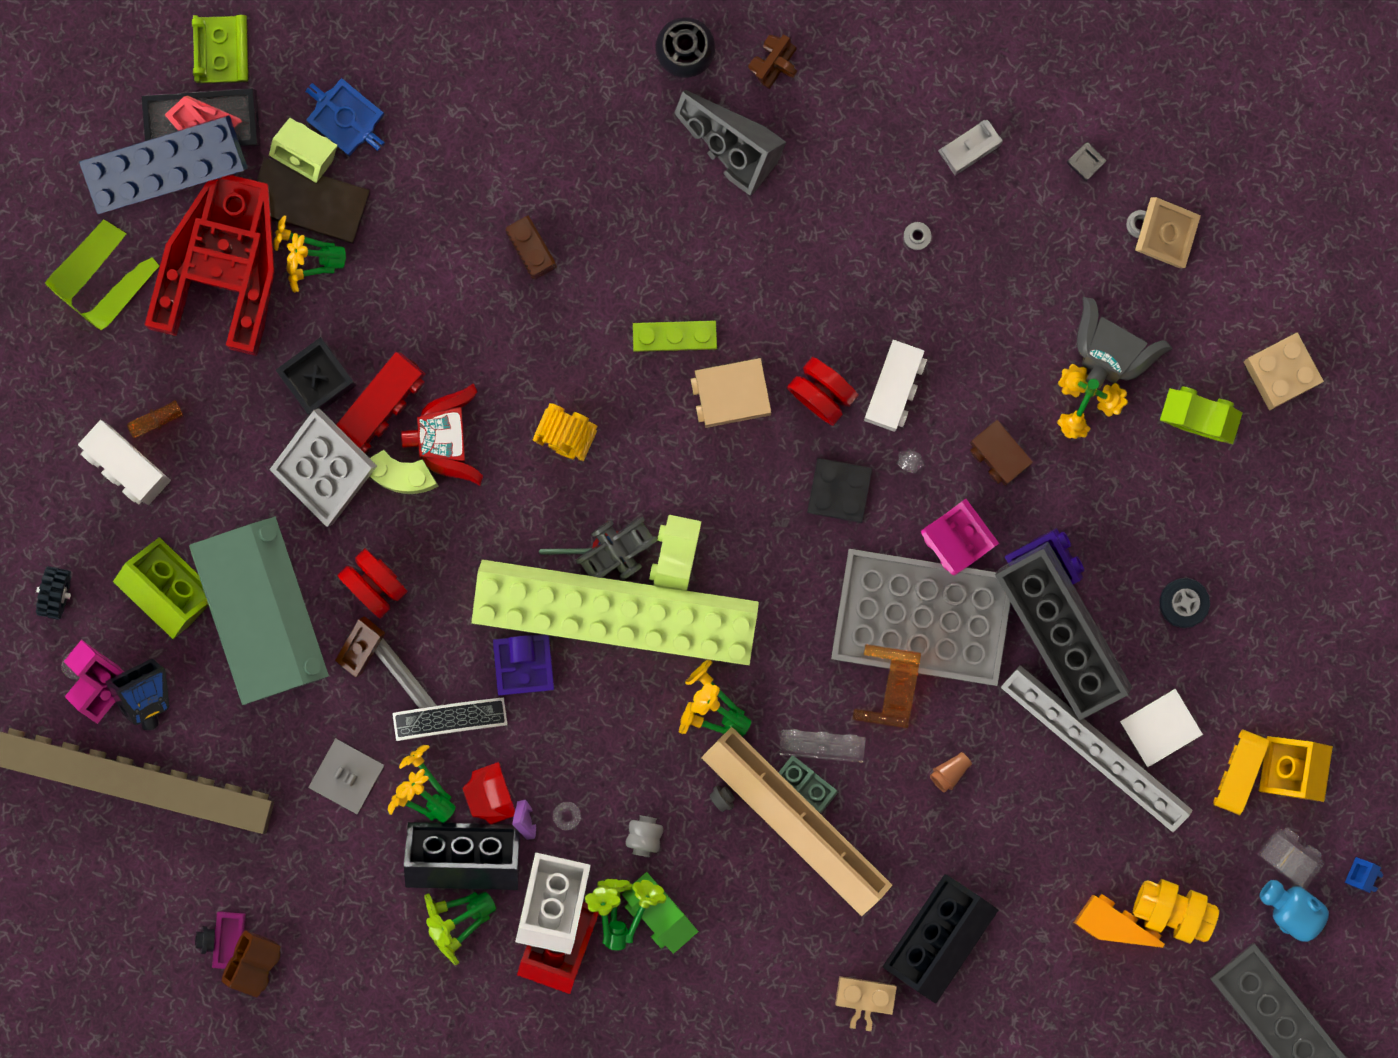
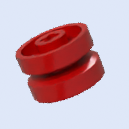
M811 357L803 367L804 374L809 380L796 376L787 386V389L815 415L829 425L834 426L843 415L842 410L834 401L842 406L850 407L859 395L835 370L817 358Z
M364 548L355 557V561L365 573L361 575L353 567L346 566L337 576L370 611L381 619L390 610V605L380 594L384 591L392 600L399 601L408 591L396 579L397 575L381 559L377 560Z

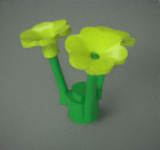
M606 879L605 881H598V888L594 889L593 893L585 896V902L588 904L590 911H598L602 917L603 944L611 950H622L626 948L627 943H633L634 933L645 909L649 908L650 905L656 906L658 903H665L667 897L663 894L664 889L662 887L653 885L648 880H642L641 883L635 882L632 886L628 880ZM633 888L635 896L640 900V907L628 931L624 922L617 921V906L621 902L620 892ZM611 912V919L609 923L608 914Z
M474 892L453 901L445 902L444 900L437 903L432 900L429 893L424 895L429 918L426 920L429 927V935L440 951L454 965L459 964L455 951L462 946L461 942L482 923L490 919L489 915L496 911L495 904L487 892L479 895ZM469 902L466 905L468 911L453 920L448 919L444 922L438 915L448 911V908ZM469 917H472L474 920L477 919L459 937L452 939L450 931L455 929V925Z

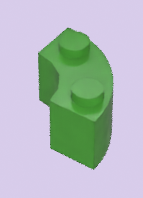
M647 872L636 881L641 883L642 880H648L653 885H658ZM632 888L631 890H625L622 895L628 902L625 908L635 918L640 907V900L635 896V891ZM664 892L663 894L667 897L665 903H658L656 906L650 905L649 908L645 909L642 919L654 932L650 936L661 949L666 946L674 954L699 931Z

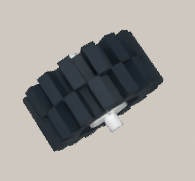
M50 566L46 567L41 579L42 583L36 590L38 592L36 615L57 620L61 619L64 607L66 606V600L71 597V594L68 593L71 580V572L69 570Z

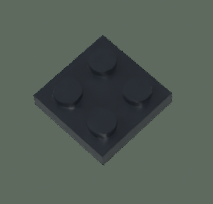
M817 458L807 513L862 523L872 468Z

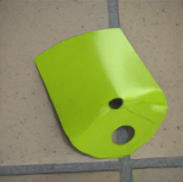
M104 219L45 282L46 286L100 330L106 328L159 267L158 263L151 257L139 263L134 270L127 273L92 311L80 313L72 306V298L87 283L126 235L125 232Z

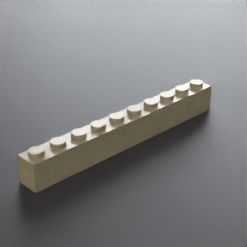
M9 728L8 733L0 732V767L261 834H266L275 802L268 800L269 794L253 790L252 795L241 793L242 787L227 783L225 788L214 786L215 780L199 776L198 781L187 779L188 773L172 769L170 774L160 772L161 766L145 762L143 767L133 765V759L117 756L116 760L105 758L106 752L90 749L89 754L78 751L79 745L63 742L62 747L51 744V738L36 735L35 740L25 738L24 731Z

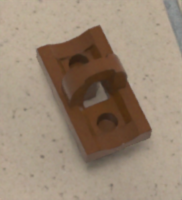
M784 34L781 38L769 35L763 45L765 51L770 53L767 59L763 60L756 56L748 65L751 72L768 89L771 88L781 72L791 78H794L798 72L794 68L795 66L789 62L797 48L790 42L791 39Z

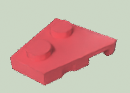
M190 96L183 97L165 114L178 131L230 115L234 129L242 122L240 118Z

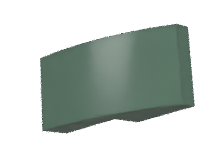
M793 755L778 772L821 814L838 793L835 788Z

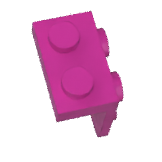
M967 499L921 530L927 546L933 549L939 557L943 568L953 576L999 544Z

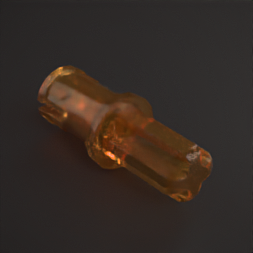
M174 400L154 411L150 409V413L129 422L127 427L132 437L136 438L157 427L159 430L162 429V425L182 417L183 414L177 401Z

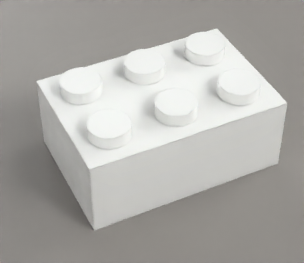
M102 420L78 444L84 450L81 455L97 468L101 465L104 468L101 473L113 484L115 483L117 486L122 484L125 487L122 492L137 504L143 502L150 505L171 481L117 431Z
M535 853L515 942L571 954L588 880L589 864Z

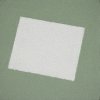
M1176 689L1120 721L1147 767L1203 735Z

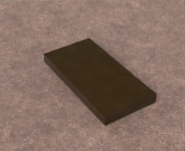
M264 157L257 181L269 185L272 219L280 221L285 215V223L354 244L370 190L323 175L316 183L283 163Z

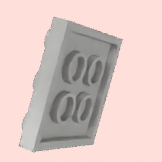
M320 409L313 410L269 470L328 527L334 524L377 465Z

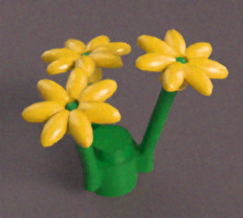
M284 215L280 219L278 230L275 232L276 237L274 238L273 246L275 251H277L281 240H292V243L287 244V248L291 253L287 257L286 269L290 274L288 280L291 282L290 286L294 293L299 292L297 281L303 280L306 276L322 273L334 274L335 268L343 269L346 260L344 247L335 246V243L311 239L304 235L300 236L297 233L293 234L291 230L284 229L286 216ZM303 243L317 246L321 249L311 250L308 249L306 246H303ZM307 255L319 257L320 265H324V267L304 271L297 269L298 263L304 265V258Z
M421 745L416 751H412L410 756L403 758L399 765L401 769L413 763L420 770L417 774L411 772L409 774V781H404L397 787L396 794L392 796V801L388 805L390 815H392L395 807H398V805L414 809L424 814L431 821L436 818L441 823L447 821L454 813L456 806L450 802L451 796L443 790L423 763L424 759L421 756L423 752L430 748L429 745ZM429 780L439 795L431 796L424 790L422 784ZM414 794H420L428 801L426 804L428 809L411 802Z

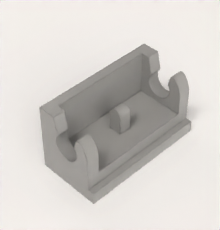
M983 120L954 141L939 149L938 152L956 176L1000 147L1003 140L990 122Z

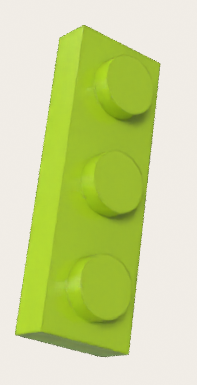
M716 321L633 323L634 352L717 349Z

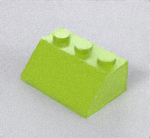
M160 537L128 560L113 581L172 639L187 629L209 606L199 575Z

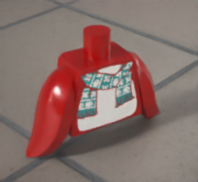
M474 383L461 391L445 395L428 403L422 409L421 416L417 417L418 430L401 431L402 448L419 446L420 459L424 460L426 466L431 471L448 477L468 480L481 486L483 475L477 469L465 463L461 407L468 404L478 393Z

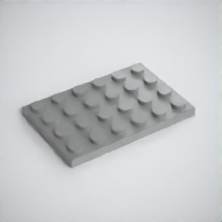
M848 549L831 660L997 686L1010 600L995 576L997 572L965 568L953 576L943 568L941 563Z

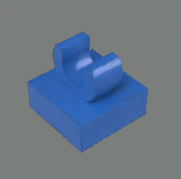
M1356 857L1344 883L1368 893L1371 891L1375 892L1378 888L1373 885L1377 876L1383 877V873L1380 871L1381 867Z

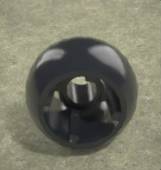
M682 17L668 22L662 28L656 40L655 51L660 65L668 73L680 78H690L703 73L709 67L715 55L716 45L711 31L704 23L697 19ZM698 38L704 43L703 53L698 50ZM682 39H688L693 43L691 49L684 51L678 47V43ZM668 42L671 44L673 42L675 54L672 58L666 51ZM693 57L696 59L690 63L679 62L680 59L688 60Z

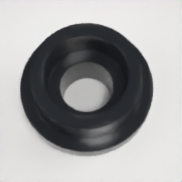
M202 926L201 932L196 931L195 948H199L201 954L213 952L214 929Z

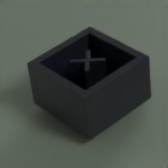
M321 337L276 369V372L309 416L313 410L320 409L323 411L357 386Z

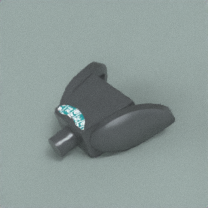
M1083 297V311L1077 333V348L1079 354L1083 357L1082 365L1091 370L1086 379L1087 383L1090 379H1097L1099 389L1105 379L1116 383L1119 379L1127 381L1137 378L1150 368L1158 358L1173 349L1167 341L1163 340L1145 348L1147 342L1104 317H1101L1098 321L1096 301L1092 298Z

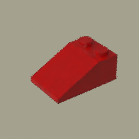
M582 903L571 954L527 945L517 975L570 994L599 912L590 911L588 904Z

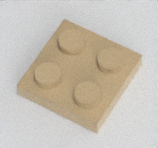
M1151 197L1135 251L1177 268H1185L1201 215L1160 198Z

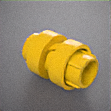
M1161 879L1158 884L1148 880L1143 882L1134 903L1133 914L1135 917L1145 920L1144 927L1161 933L1165 926L1174 928V938L1189 944L1194 939L1202 942L1210 939L1218 920L1219 909L1217 906L1207 903L1208 896L1190 890L1186 897L1177 894L1178 885Z

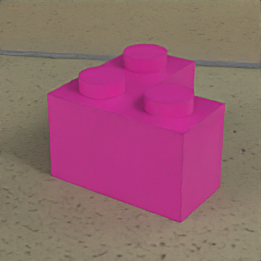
M81 640L64 660V663L80 677L66 694L65 698L79 712L98 724L115 703L105 681L124 671L117 664Z

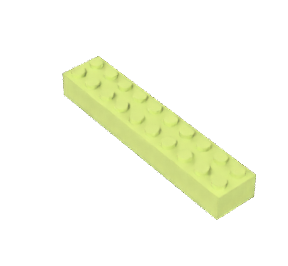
M482 560L477 574L472 623L750 665L759 602Z

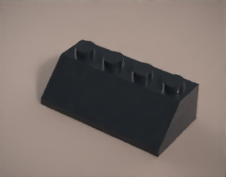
M408 822L404 859L405 887L518 890L520 832L512 824Z
M944 874L883 965V968L936 1004L999 910L959 882Z

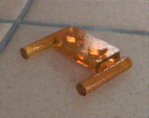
M865 644L864 655L891 659L882 713L854 709L852 720L908 729L921 653Z

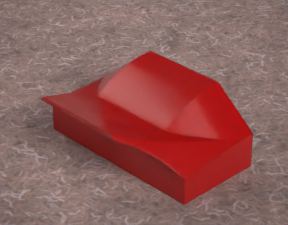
M497 762L472 771L471 779L462 788L472 817L485 819L489 824L514 817L515 807L500 763Z

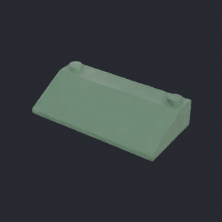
M276 517L255 522L189 545L242 705L304 686L329 676Z

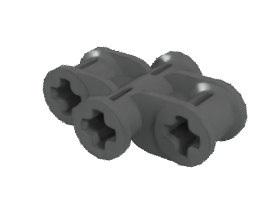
M643 516L631 522L619 532L615 531L613 528L614 523L610 520L591 533L593 537H597L600 544L578 557L575 561L577 564L582 565L588 576L602 578L611 570L617 568L620 572V579L624 580L642 568V565L636 563L633 556L654 544L658 539L656 536H652L645 526ZM636 530L640 532L644 540L641 539ZM605 533L609 536V538L611 539V541H612L613 543H611V542L609 541V539L607 538V536L605 535ZM620 557H622V558L624 559V561L626 562V564L628 565V567L624 564V562L622 561V559H621ZM589 560L592 561L597 570L594 569Z

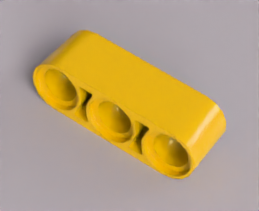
M1244 729L1239 733V744L1234 746L1228 762L1230 764L1229 770L1224 772L1218 788L1220 790L1218 798L1215 797L1213 805L1237 815H1241L1269 744V739Z

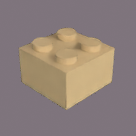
M1298 332L1244 361L1269 411L1324 382Z

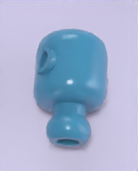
M1270 880L1260 892L1259 897L1265 905L1275 907L1273 919L1280 929L1301 942H1308L1317 937L1328 921L1329 911L1327 907L1302 887L1293 886L1286 891L1279 881Z

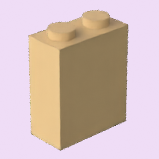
M761 358L695 371L696 378L691 379L693 395L699 394L701 405L696 406L698 421H704L705 428L771 415Z

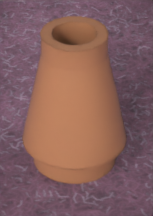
M960 752L957 756L935 767L930 778L942 792H946L948 789L952 790L972 763L964 753Z

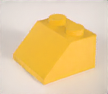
M1267 736L1269 744L1264 756L1259 792L1324 802L1333 746Z

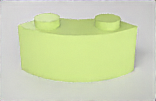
M385 450L370 458L377 465L370 477L391 491L403 494H418L438 487L437 482L423 460L414 463H401L391 458Z
M669 515L667 524L660 526L657 540L662 542L658 564H652L649 580H654V586L687 591L702 521Z

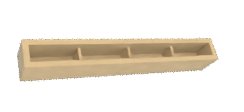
M731 727L701 757L861 916L872 908L892 887V884L734 728Z

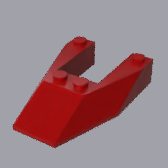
M233 175L206 182L165 245L145 321V326L148 329L177 336L191 281L239 292L226 346L230 350L254 356L258 355L274 278L268 184Z

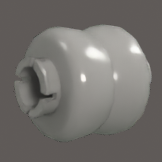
M639 815V821L631 820L629 822L626 846L633 848L632 854L650 857V852L657 853L660 850L663 826L655 824L657 818Z

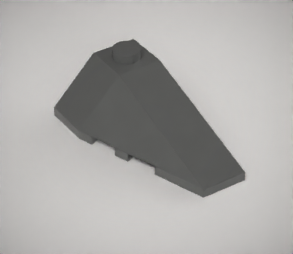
M687 90L682 92L674 112L695 139L702 137L710 148L707 154L710 158L714 160L718 157L725 165L727 170L723 174L728 180L750 196L754 194L777 165L786 141L765 126Z

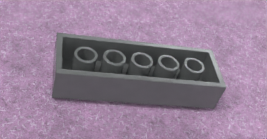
M1049 542L999 568L995 574L997 580L1079 721L1129 695L1132 688L1129 680Z

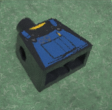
M150 659L105 681L120 711L134 725L141 723L144 730H153L159 725L156 715L168 710L169 697L166 671L154 659Z

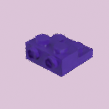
M1057 528L1005 556L1007 562L1010 563L1049 542L1072 584L1079 582L1083 578L1081 574L1084 571L1082 562L1077 556L1072 557L1068 550L1071 547L1068 536L1065 532L1059 533Z

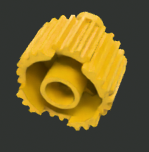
M549 403L535 432L533 441L541 446L544 443H548L549 448L566 458L574 460L576 456L579 460L584 461L598 426L589 422V418L582 414L574 412L571 416L565 413V409Z

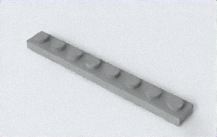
M1021 665L1003 683L1001 688L1170 831L1174 832L1190 816L1193 811L1190 807L1084 718L1079 721L1071 707Z

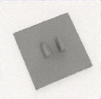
M335 738L308 788L358 814L384 765Z

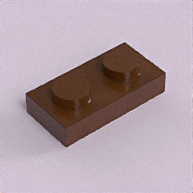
M365 616L360 618L335 661L354 677L360 676L383 639L385 632Z

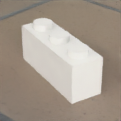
M896 340L892 341L864 421L894 432L897 426H904L908 411L904 410L906 401H913L918 385L913 384L916 373L922 375L927 359L922 358L924 350Z

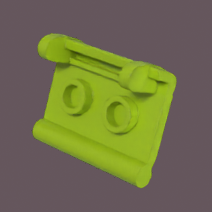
M193 15L194 81L196 83L248 82L247 16L198 17Z

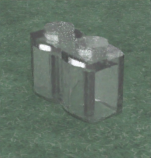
M1286 827L1284 831L1276 828L1257 856L1295 885L1306 890L1325 864L1320 859L1322 853L1311 845H1308L1306 848L1298 842L1300 837Z

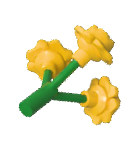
M1071 364L1069 369L1062 370V378L1059 380L1058 385L1063 387L1062 393L1065 395L1071 394L1073 397H1078L1081 392L1085 393V397L1077 411L1071 414H1061L1057 424L1061 427L1065 437L1074 439L1078 437L1085 438L1088 434L1087 432L1090 431V427L1086 424L1083 412L1090 398L1097 395V400L1100 402L1097 408L1110 417L1113 413L1119 415L1122 408L1127 405L1128 400L1125 398L1127 391L1121 389L1117 383H1114L1112 386L1105 385L1103 391L1098 390L1099 382L1097 379H1090L1088 383L1086 382L1088 374H1086L1087 368Z

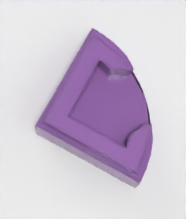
M526 800L517 801L512 825L526 840L534 839L536 836V824L532 825L529 813L532 812V808Z

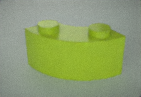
M1182 386L1180 390L1169 388L1160 421L1190 433L1233 444L1243 413L1233 407V402L1224 399H1218L1215 402L1198 396L1197 391L1192 388Z

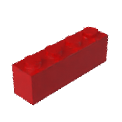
M395 352L336 425L367 454L372 447L369 444L375 436L380 437L389 427L387 421L393 414L397 416L405 408L407 403L404 400L411 392L413 394L417 393L423 386L424 381L422 378L426 373L402 353Z

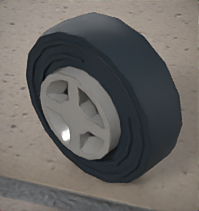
M1190 578L1176 579L1163 589L1159 600L1160 611L1165 620L1173 626L1180 628L1193 627L1201 623L1208 615L1210 608L1209 594L1205 587L1196 580Z

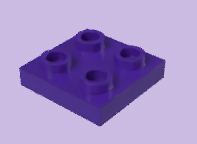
M528 635L493 640L498 696L554 690L549 635Z

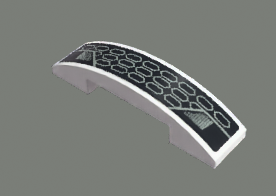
M504 697L393 713L396 741L507 725Z

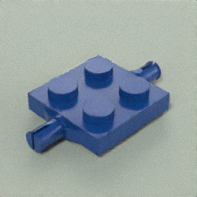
M341 78L331 90L325 93L315 86L314 83L309 85L310 88H307L305 92L313 97L317 104L315 110L306 119L307 123L324 137L331 140V142L337 144V147L350 157L356 148L365 141L375 148L376 151L381 149L380 146H384L385 142L373 133L375 126L385 115L384 112Z

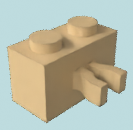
M839 976L835 1005L856 1009L850 1021V1028L856 1029V1021L861 1017V1011L865 1010L864 1019L867 1021L865 1030L871 1031V1012L893 1014L897 986Z

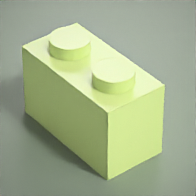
M289 118L273 138L269 156L317 183L333 162L337 144L331 142L327 137L310 130L304 124Z

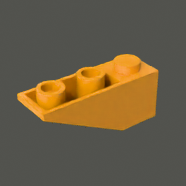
M1103 894L1099 898L1092 895L1073 922L1099 940L1162 948L1165 945L1159 940L1162 936L1161 934L1149 928L1144 930L1136 924L1139 920L1126 910L1122 914L1113 908L1115 902Z

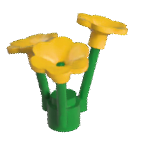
M707 659L685 681L687 685L700 681L704 686L702 690L697 691L694 695V702H688L681 717L679 733L686 734L689 726L692 725L698 728L702 726L724 735L732 727L743 737L751 725V719L744 715L745 711L737 707L712 682L713 678L707 673V670L713 661ZM718 697H719L731 710L727 711L726 709H724L723 707H721V706H720V702L718 701ZM709 709L718 711L724 716L722 719L724 727L704 721L703 717L695 715L694 712L705 715Z

